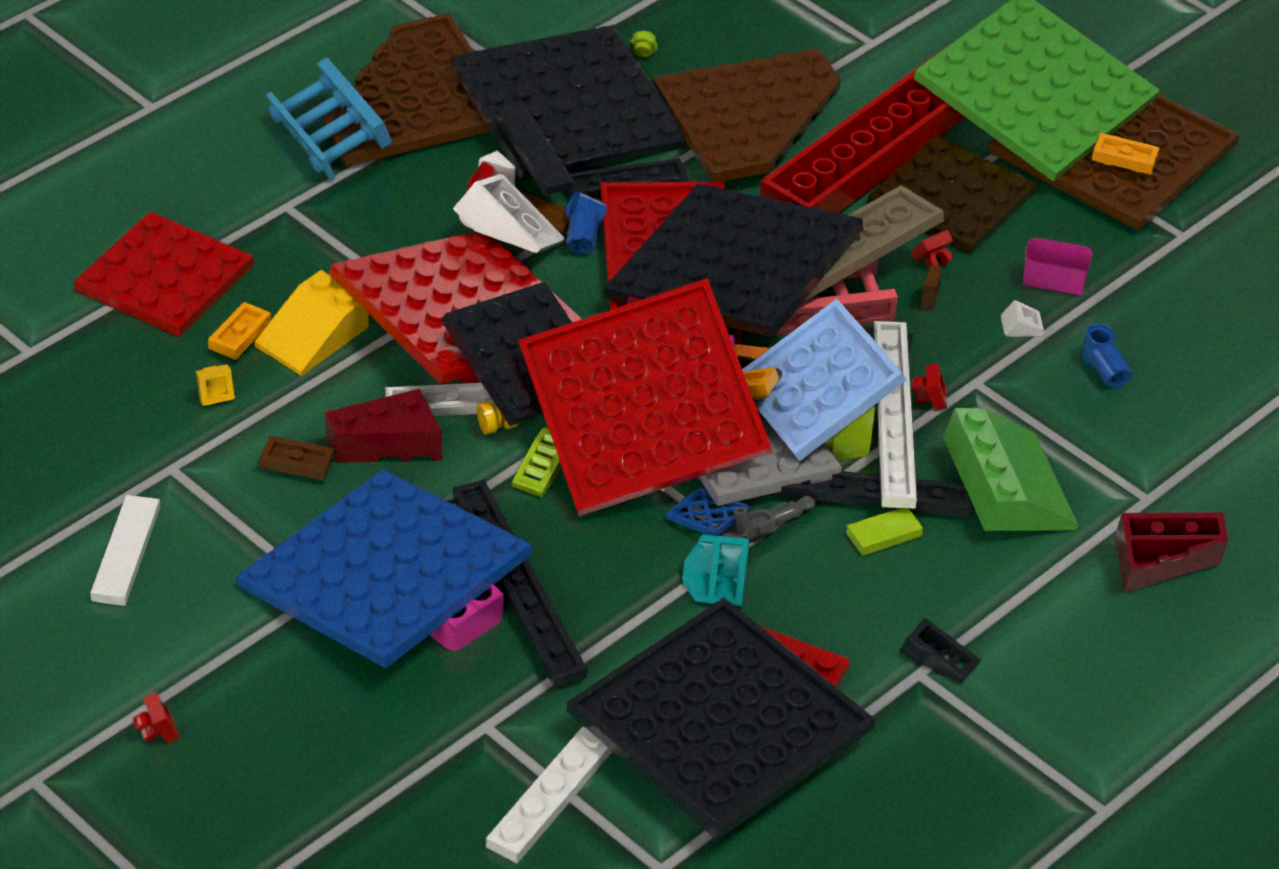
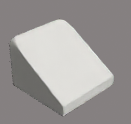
M496 151L479 159V166L483 162L493 166V176L502 173L515 187V166L500 152Z
M1014 300L1001 314V321L1006 336L1029 337L1042 336L1044 334L1040 312L1021 302Z

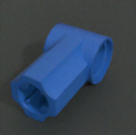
M579 191L572 195L565 211V215L570 218L567 244L569 245V251L577 255L590 254L595 249L598 226L601 224L606 213V204Z
M1093 324L1089 326L1086 332L1081 353L1082 359L1087 364L1095 367L1106 386H1110L1112 389L1123 387L1127 381L1131 380L1133 372L1114 343L1115 333L1107 325Z

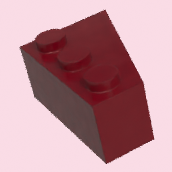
M420 388L324 412L325 441L328 447L334 448V460L336 463L379 462V457H400V462H410L411 457L432 456V461H442V430Z
M1122 513L1115 534L1123 592H1129L1221 564L1228 543L1224 513Z

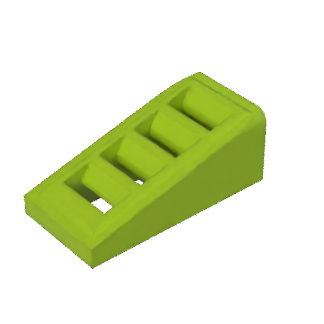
M541 429L512 480L513 488L541 498L562 469L549 429ZM528 475L534 476V477H536V478L541 479V481H537V480L532 479V478H529V477H527V476H528Z

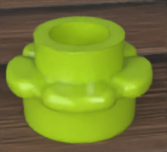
M638 31L634 33L632 40L629 41V48L633 49V53L638 57H649L657 51L656 37L650 32Z

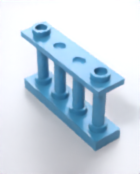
M326 57L317 63L322 74L318 77L319 80L283 103H280L272 92H269L266 96L271 105L267 109L275 123L282 122L310 156L309 161L316 172L320 173L323 171L331 181L336 177L329 164L330 162L366 140L372 141L374 139L382 149L391 144L392 140L382 119ZM325 90L327 92L333 91L331 98L297 119L290 115L291 111ZM336 108H347V113L310 136L303 130ZM353 123L355 125L361 124L359 131L322 153L317 145Z

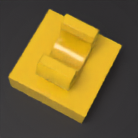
M228 364L206 367L195 371L199 399L203 406L235 399L231 369Z

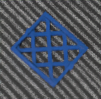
M699 486L666 513V519L706 535L719 536L735 523V516L728 517L727 512H734L738 507H745L749 512V505L737 501L721 505V508L709 509L708 505L716 503L707 489ZM698 496L702 497L700 501H693ZM704 505V510L692 511V507ZM687 507L688 512L678 513L683 508ZM723 513V518H711V514ZM706 515V520L695 521L694 516ZM722 523L717 528H714L713 524Z

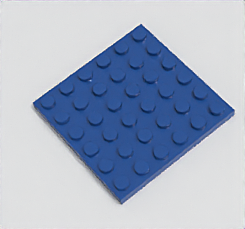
M382 469L237 575L236 579L238 587L380 666L387 668L444 624L449 618L466 607L473 599H476L489 589L491 585H494L530 557L532 549L530 543Z

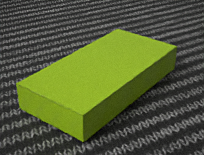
M898 508L847 525L846 534L861 555L864 556L922 537L923 527L909 508Z

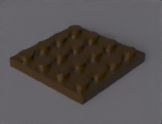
M935 136L868 195L867 204L902 185L944 212V221L924 233L933 236L948 230L953 239L949 245L971 255L1035 194L1037 183L943 138Z

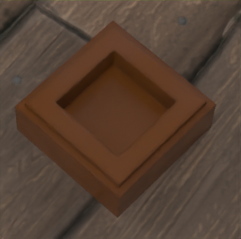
M934 265L929 267L923 287L921 309L930 311L934 309L940 290L941 267Z

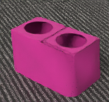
M1032 238L1028 242L1025 254L1023 285L1082 296L1092 251L1085 246Z
M491 585L489 589L479 596L483 601L473 599L466 605V612L463 616L449 618L430 635L448 650L457 651L502 621L504 594L494 585Z

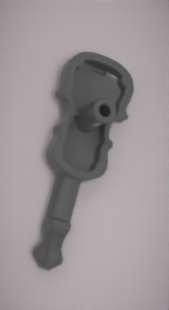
M807 495L796 503L794 501L789 502V506L773 513L764 509H756L748 513L747 508L738 507L734 510V525L730 526L719 536L750 540L755 536L775 529L777 525L799 517L804 510H812L815 506V500ZM722 523L714 525V528L719 527Z

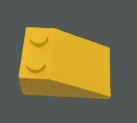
M320 270L295 289L255 340V347L300 376H303L369 327L368 312L329 274Z

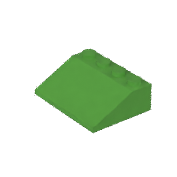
M954 408L943 439L984 531L1077 530L1079 525L1034 432L985 408Z

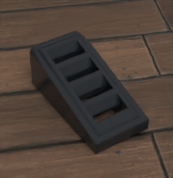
M924 618L911 632L900 649V652L907 657L960 684L965 681L981 662L980 658L927 618ZM946 654L952 657L950 661L945 658ZM958 661L965 663L961 669L955 666Z

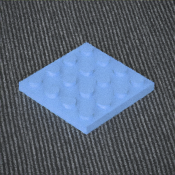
M835 299L742 369V371L769 367L776 368L779 379L771 393L765 398L753 400L758 412L799 461L907 381L901 370L838 299Z

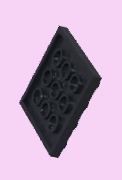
M547 283L535 284L445 313L441 322L508 425L512 426L544 415L518 340L572 323Z

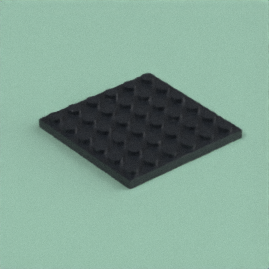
M613 25L451 56L450 65L506 157L515 166V171L521 181L534 178L496 119L495 110L497 107L524 102L567 172L687 146L685 136L678 122Z
M697 184L604 287L605 298L627 303L629 296L643 300L708 278L725 326L774 337L864 229L862 218L848 216L847 214L829 212L791 202H782L763 196L740 193L735 190L721 189L707 184Z
M725 597L567 701L566 712L717 841L875 728L876 721L872 715Z

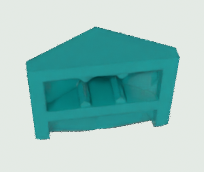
M702 535L699 538L698 543L684 560L682 581L695 603L713 605L725 597L736 607L742 608L747 578L749 539Z

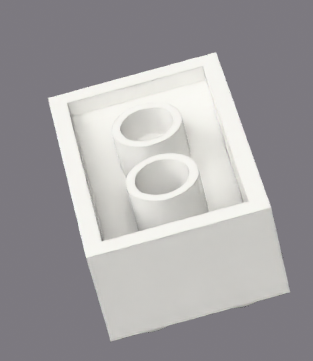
M502 173L475 182L453 208L459 214L460 221L474 231L535 253L562 244L566 240Z

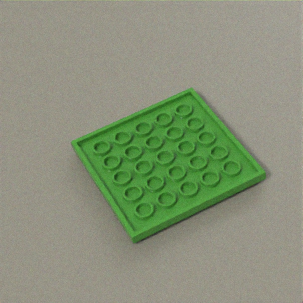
M1010 0L919 67L914 75L916 81L1053 182L1094 150L1100 133L1114 134L1155 101L1160 93V90L1035 0Z

